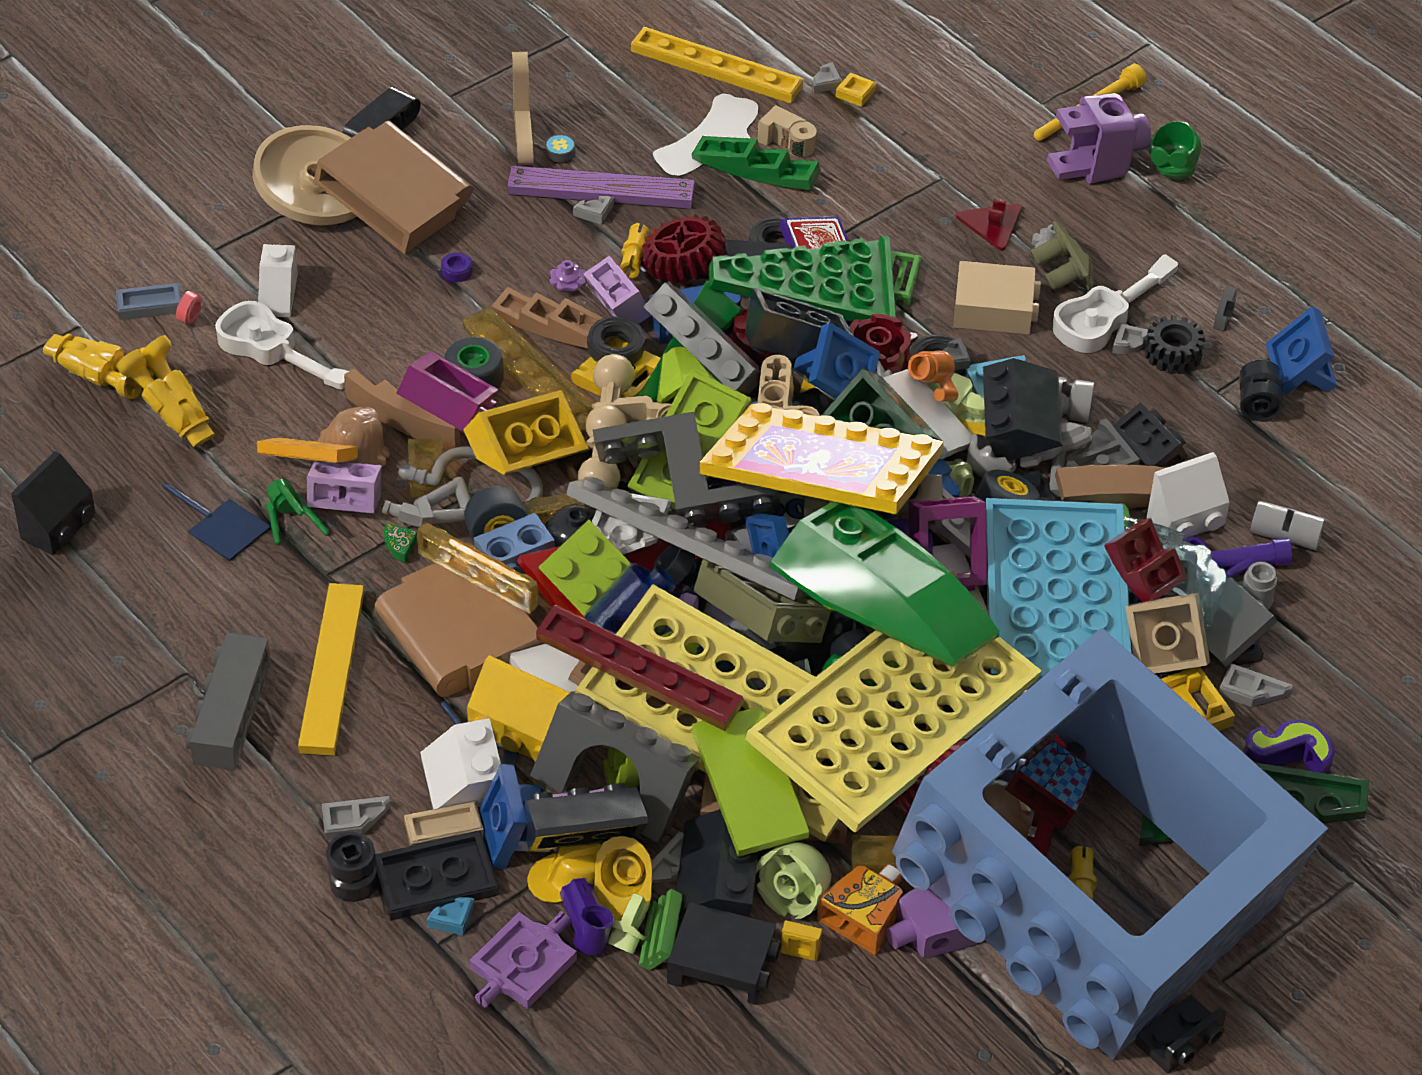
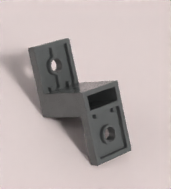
M694 412L592 430L599 461H606L607 464L621 463L626 460V457L640 455L641 458H651L659 455L660 451L666 450L677 515L686 518L688 524L693 527L704 528L707 526V522L719 520L724 524L734 523L741 520V516L754 513L773 515L775 510L781 509L779 490L746 483L708 490L706 475L700 474V461L703 457Z

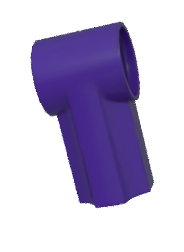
M585 878L573 879L569 884L562 886L560 897L575 930L573 944L577 950L584 954H601L605 950L614 922L613 914L601 905L591 883H588Z

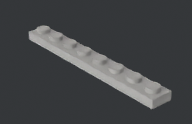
M586 476L583 480L569 483L567 496L788 598L796 600L810 596L770 568L772 558L767 555L752 554L746 551V547L739 542L724 541L717 538V533L710 529L696 528L689 525L688 520L682 516L667 515L661 512L660 507L656 504L632 499V494L624 490H612L604 486V481L601 479Z

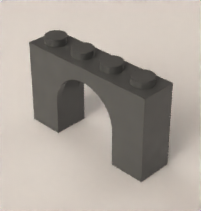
M571 691L557 705L530 776L563 792L576 779L589 747L606 745L620 750L630 758L639 774V795L648 818V824L641 834L659 843L673 826L701 757L691 753L684 745L672 743L658 736L657 732L653 729L641 727L627 720L622 713L608 710L594 703L593 699L589 696Z

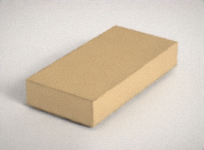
M476 801L404 815V823L410 846L478 830L481 831L482 837H484Z

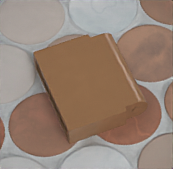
M391 121L384 122L374 130L367 127L320 158L317 162L314 177L316 184L404 254L453 221L456 211L465 205L473 192L471 184Z
M474 546L402 577L400 585L385 591L375 603L377 614L435 692L441 697L453 695L465 688H469L473 692L484 661L489 655L509 664L510 653L544 644L536 638L537 626Z

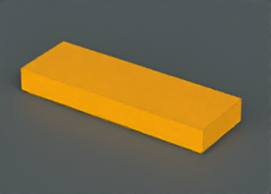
M278 437L257 441V453L339 463L358 458V446Z

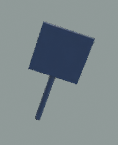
M169 483L163 484L165 490L205 516L188 533L228 561H231L271 529L268 524L231 499H228L211 513Z

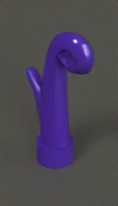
M1191 536L1181 541L1178 546L1181 558L1189 564L1198 567H1232L1226 572V577L1229 578L1248 570L1256 562H1265L1274 566L1292 564V548L1289 538L1272 539L1271 543L1209 552V547L1203 539Z

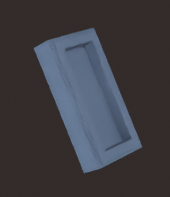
M180 283L116 290L119 320L176 314L178 304L182 298Z

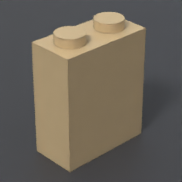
M960 261L953 327L1029 335L1031 322H1037L1039 303H1033V300H1039L1041 281H1035V268Z

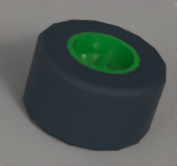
M468 337L454 342L447 349L444 359L497 389L501 386L503 381V358L501 350L495 343L485 338Z

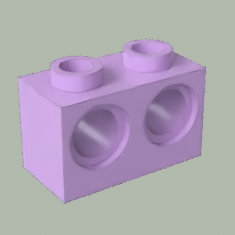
M610 256L583 273L596 297L612 316L629 318L637 324L651 316L644 308L646 303L639 290Z
M314 461L307 475V507L374 513L381 498L382 465Z

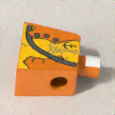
M886 865L878 874L865 866H857L819 898L817 920L873 955H876L887 937L886 928L894 925L896 922L898 901L903 897V891L898 887L903 879L897 868L891 865Z

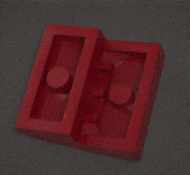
M1151 518L1140 520L1104 545L1121 578L1142 602L1157 600L1187 579L1175 547L1163 548Z

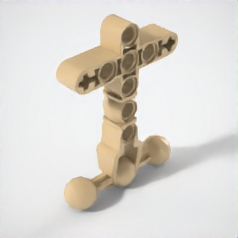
M618 354L604 356L597 361L594 367V382L602 392L600 402L592 404L593 410L590 411L586 419V432L590 437L586 444L593 448L592 458L582 463L578 471V480H583L586 476L595 477L604 481V486L612 490L617 489L620 483V471L616 464H607L606 461H599L592 430L627 424V421L638 422L665 417L672 405L653 402L652 398L648 396L620 398L621 394L631 387L635 377L631 362L624 356ZM772 355L766 358L761 367L758 403H765L772 408L782 410L796 409L803 412V414L819 416V412L813 407L792 406L794 386L791 361L783 355Z

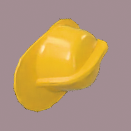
M618 836L604 842L597 852L594 890L601 905L611 911L614 920H622L633 893L645 898V901L648 903L647 911L649 909L652 897L653 864L650 854L644 845L634 838Z
M595 843L559 848L557 853L538 860L531 867L527 877L529 890L536 898L544 902L559 903L562 902L560 897L562 886L569 884L573 879L585 878L594 887L596 855L602 844Z

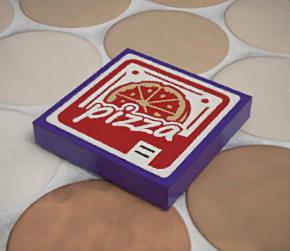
M839 216L782 218L779 224L786 244H790L792 249L804 245L807 249L821 248L823 243L848 241Z

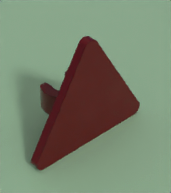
M994 198L993 207L960 210L956 212V219L995 248L1004 251L1022 206L1020 204L1006 205V201Z

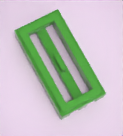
M891 251L892 273L896 260H902L894 286L895 303L898 300H903V305H910L922 256ZM908 262H913L905 292L901 291Z
M670 889L667 891V896L662 895L659 897L658 902L653 901L650 903L644 933L646 939L645 941L643 940L639 966L649 971L667 960L671 954L682 902L681 893Z

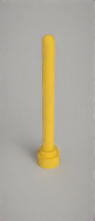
M1135 63L1122 70L1117 81L1094 95L1118 94L1125 89L1136 90L1146 83V74L1141 66ZM1055 118L1034 132V138L1037 141H1042L1063 127L1059 120Z

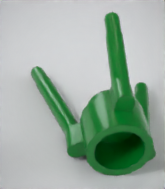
M277 479L268 486L266 493L270 501L266 503L265 507L270 516L272 535L276 545L281 543L277 512L288 514L296 511L299 516L305 513L325 536L330 534L329 529L310 507H307L301 494L296 493L289 480Z

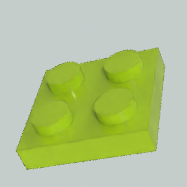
M590 520L581 526L538 567L586 619L637 572V569Z

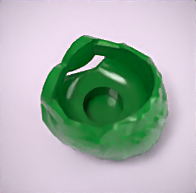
M1174 120L1161 126L1153 134L1149 145V154L1157 170L1165 177L1179 179L1180 181L1194 174L1201 152L1200 137L1188 123L1183 121L1177 122Z

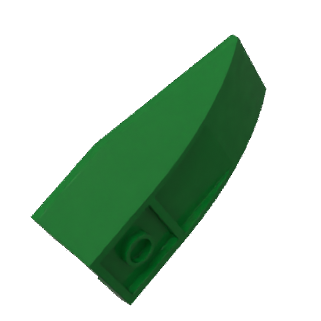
M832 501L801 519L770 561V568L822 605L951 666H955L999 637L1000 631L992 619L950 571L915 541L868 508Z

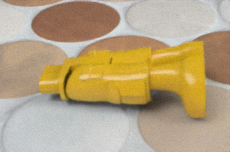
M54 334L43 347L45 355L53 357L55 363L63 366L70 373L82 377L84 380H88L98 386L111 385L116 388L117 393L121 397L127 399L137 398L141 394L142 387L132 378L123 376L116 367L117 363L124 357V351L120 346L102 341L97 342L83 337H74L71 334L64 336ZM147 368L148 372L153 377L154 373Z
M163 335L149 343L142 352L140 349H136L128 353L117 363L116 367L123 376L132 378L144 389L141 396L154 412L161 415L166 425L175 432L180 433L179 436L181 438L186 437L195 448L210 440L215 434L208 425L210 419L206 416L200 402L194 395L191 384H189L180 370L171 371L166 356L170 352L172 345L169 338ZM147 368L150 369L157 376L158 379L154 380L148 372Z

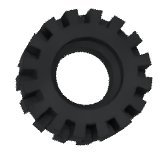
M1171 315V320H1168L1166 316L1161 317L1160 322L1156 319L1153 321L1152 326L1150 325L1148 328L1144 349L1146 359L1149 358V363L1152 366L1157 363V369L1160 371L1163 368H1167V373L1173 374V369L1177 370L1178 374H1184L1185 368L1188 372L1192 371L1194 366L1197 367L1202 359L1205 343L1203 329L1201 327L1196 328L1197 323L1195 321L1187 323L1188 318L1183 316L1181 320H1177V315ZM1173 342L1181 344L1183 346L1175 347L1168 345L1166 343Z

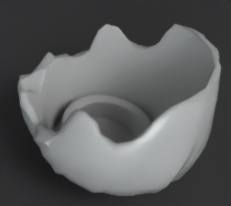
M973 434L967 453V463L971 465L973 474L983 478L984 474L988 471L996 469L1013 473L1017 466L1015 459L1008 461L1005 457L996 458L992 447L986 440V436Z

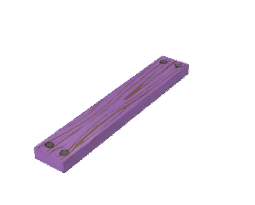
M511 166L507 188L508 194L587 201L596 200L598 196L614 197V203L691 209L694 180Z

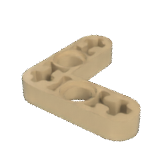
M512 52L513 102L518 166H534L528 52Z

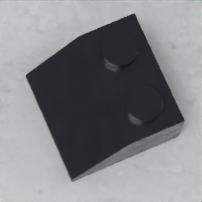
M54 451L11 493L20 539L52 556L62 546L68 544L72 536L84 524L89 523L96 513L92 490L61 453Z

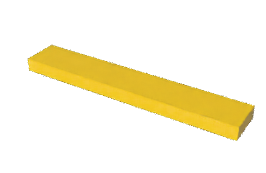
M643 27L631 43V52L790 104L803 88L804 78L647 27Z
M329 583L298 743L300 754L335 756L364 598V585Z

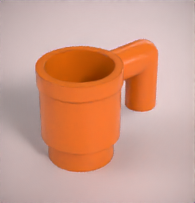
M922 351L910 358L908 371L912 378L923 383H939L941 388H937L934 391L936 401H955L958 399L959 393L951 380L955 364L948 352Z

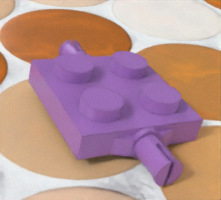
M560 911L547 925L533 922L518 912L469 960L470 969L488 982L475 995L476 1001L479 1004L482 1003L483 1007H487L499 993L510 996L528 1009L577 960V951L564 943L559 937V934L571 924L569 916L567 914L564 916V912Z

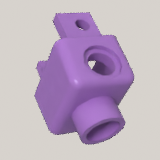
M1119 94L1082 96L1079 106L1057 109L1056 117L1066 134L1072 135V141L1069 151L1048 154L1047 162L1058 180L1084 176L1088 184L1123 177L1128 173L1133 151L1145 150L1150 145L1151 130L1149 122L1142 113L1132 114Z

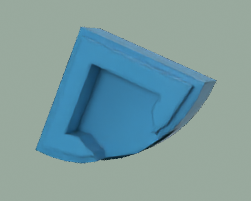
M456 898L455 902L442 907H436L427 918V927L463 936L475 906L474 898Z

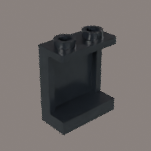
M689 902L667 962V984L682 987L685 977L689 976L744 990L748 993L747 1003L755 1005L759 992L766 993L771 976V971L767 970L769 963H776L779 956L781 941L776 940V924Z

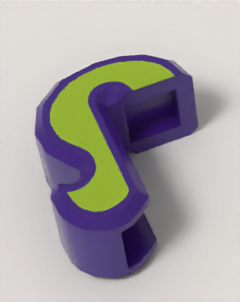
M1290 720L1281 724L1274 735H1269L1265 727L1252 730L1246 737L1243 753L1255 763L1283 766L1302 759L1307 771L1329 774L1335 750L1329 736L1319 726L1305 720Z

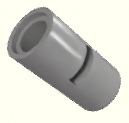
M1259 500L1253 516L1250 533L1272 539L1289 538L1290 543L1316 551L1325 518Z

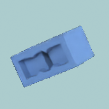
M536 513L474 537L476 550L503 584L526 575L517 562L520 555L555 548L553 537Z

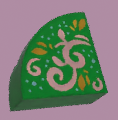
M386 523L384 527L386 547L395 559L406 563L418 540V531Z

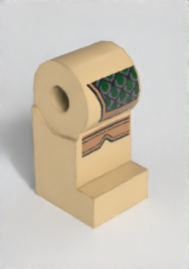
M775 105L759 120L757 139L759 143L766 146L774 142L788 149L792 155L804 158L812 155L815 151L816 128L811 123L805 121V119Z

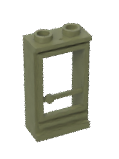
M706 559L702 560L694 592L766 641L822 642L831 613L830 609L823 608V606L807 596L793 600Z

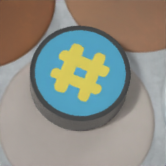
M558 134L546 140L545 155L549 160L563 163L575 156V141L570 136Z

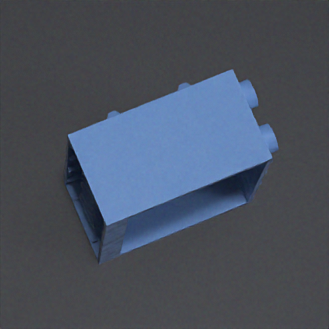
M1100 628L923 778L892 853L896 856V865L900 874L911 886L922 891L930 888L951 908V918L955 926L965 937L977 943L985 940L1007 960V971L1020 989L1031 995L1042 993L1063 1013L1064 1026L1074 1040L1086 1048L1094 1049L1098 1046L1114 1060L1136 1039L1138 1033L1152 1024L1284 898L1328 828L1108 632ZM1052 731L1066 744L1077 742L1082 745L1086 751L1084 760L1209 873L1206 878L1144 935L1133 936L1127 933L983 799L982 792Z

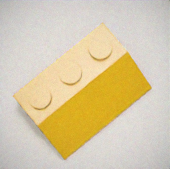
M562 390L479 412L463 429L476 459L503 475L585 452L589 449Z
M489 655L484 661L467 705L468 722L490 718L495 742L503 745L511 752H518L536 762L557 705L570 692Z

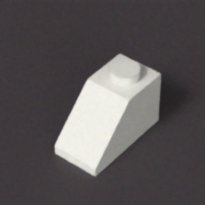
M263 244L259 266L258 302L266 305L275 317H291L298 276L296 248L294 245Z

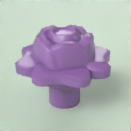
M565 260L557 266V269L550 270L551 279L549 283L552 286H556L558 291L572 293L577 291L579 286L586 284L583 274L586 271L579 269V266L572 261Z

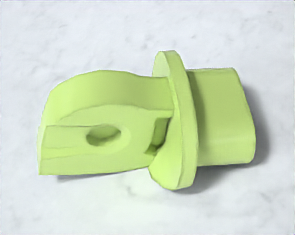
M962 459L947 461L946 463L952 469L949 476L960 488L959 496H968L971 494L974 484L971 465Z
M633 893L622 920H614L613 929L607 943L634 954L640 939L645 941L646 936L637 931L648 907L645 898Z

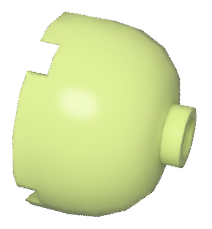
M791 842L777 846L763 855L757 864L756 873L759 871L761 881L757 884L759 894L772 910L784 917L787 915V912L797 916L795 919H802L818 908L819 898L831 885V872L827 861L813 846L803 842Z

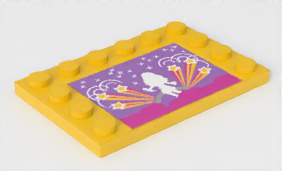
M765 403L751 404L700 461V474L897 514L943 454V441L932 439L928 435L919 434L914 436L899 433L898 430L893 428L879 429L868 427L862 422L848 423L835 420L831 416H812L803 414V412L796 409L782 410L772 408Z

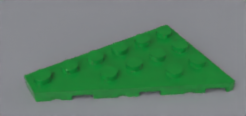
M883 235L880 240L865 242L863 238L854 239L850 242L845 240L823 243L821 248L807 249L804 245L793 249L765 250L762 255L748 257L746 253L736 254L732 257L718 256L713 257L709 265L710 289L750 298L751 291L755 287L842 314L844 319L849 321L871 319V314L874 313L888 314L896 317L890 237Z

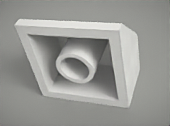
M1212 452L1154 473L1147 519H1152L1156 531L1166 545L1183 541L1188 537L1209 530H1216L1225 525L1230 502L1215 453Z
M490 718L453 725L420 752L433 809L476 801L477 807H480L501 764Z

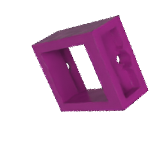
M430 351L409 365L396 394L464 432L463 429L479 412L496 408L497 401L494 398L499 389Z
M975 496L908 501L909 538L927 552L928 521L970 518V573H958L957 575L961 584L968 591L975 590V585H987L986 502Z

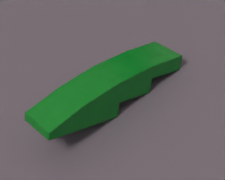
M702 136L691 154L693 160L717 170L748 180L780 187L811 190L821 172L819 161L790 160L788 150L762 149L759 146L758 139Z

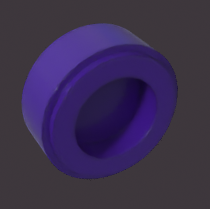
M463 253L446 255L441 261L442 276L451 282H463L469 279L473 273L471 258Z

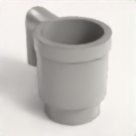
M1265 562L1253 563L1245 573L1242 588L1267 610L1271 608L1274 601L1277 584L1275 569Z

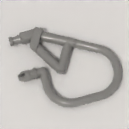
M470 446L456 447L438 457L431 473L427 469L421 470L418 467L404 465L400 466L398 474L403 479L418 482L422 486L424 484L436 486L439 484L444 470L450 462L461 458L476 459V456ZM532 467L516 471L526 477L532 487L529 498L523 502L527 513L537 507L543 495L542 480ZM456 477L440 488L415 500L414 505L405 502L402 505L394 504L386 500L382 513H389L398 517V521L417 526L420 530L432 529V524L465 522L464 510L471 496L464 478ZM454 494L460 508L431 510V507Z

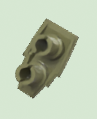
M1053 221L1052 226L1055 229V237L1034 249H1030L1034 260L1040 268L1062 254L1068 255L1069 262L1044 274L1052 291L1055 292L1076 279L1082 280L1088 291L1094 288L1093 266L1089 255L1081 249L1076 240L1070 237L1065 227L1057 221Z

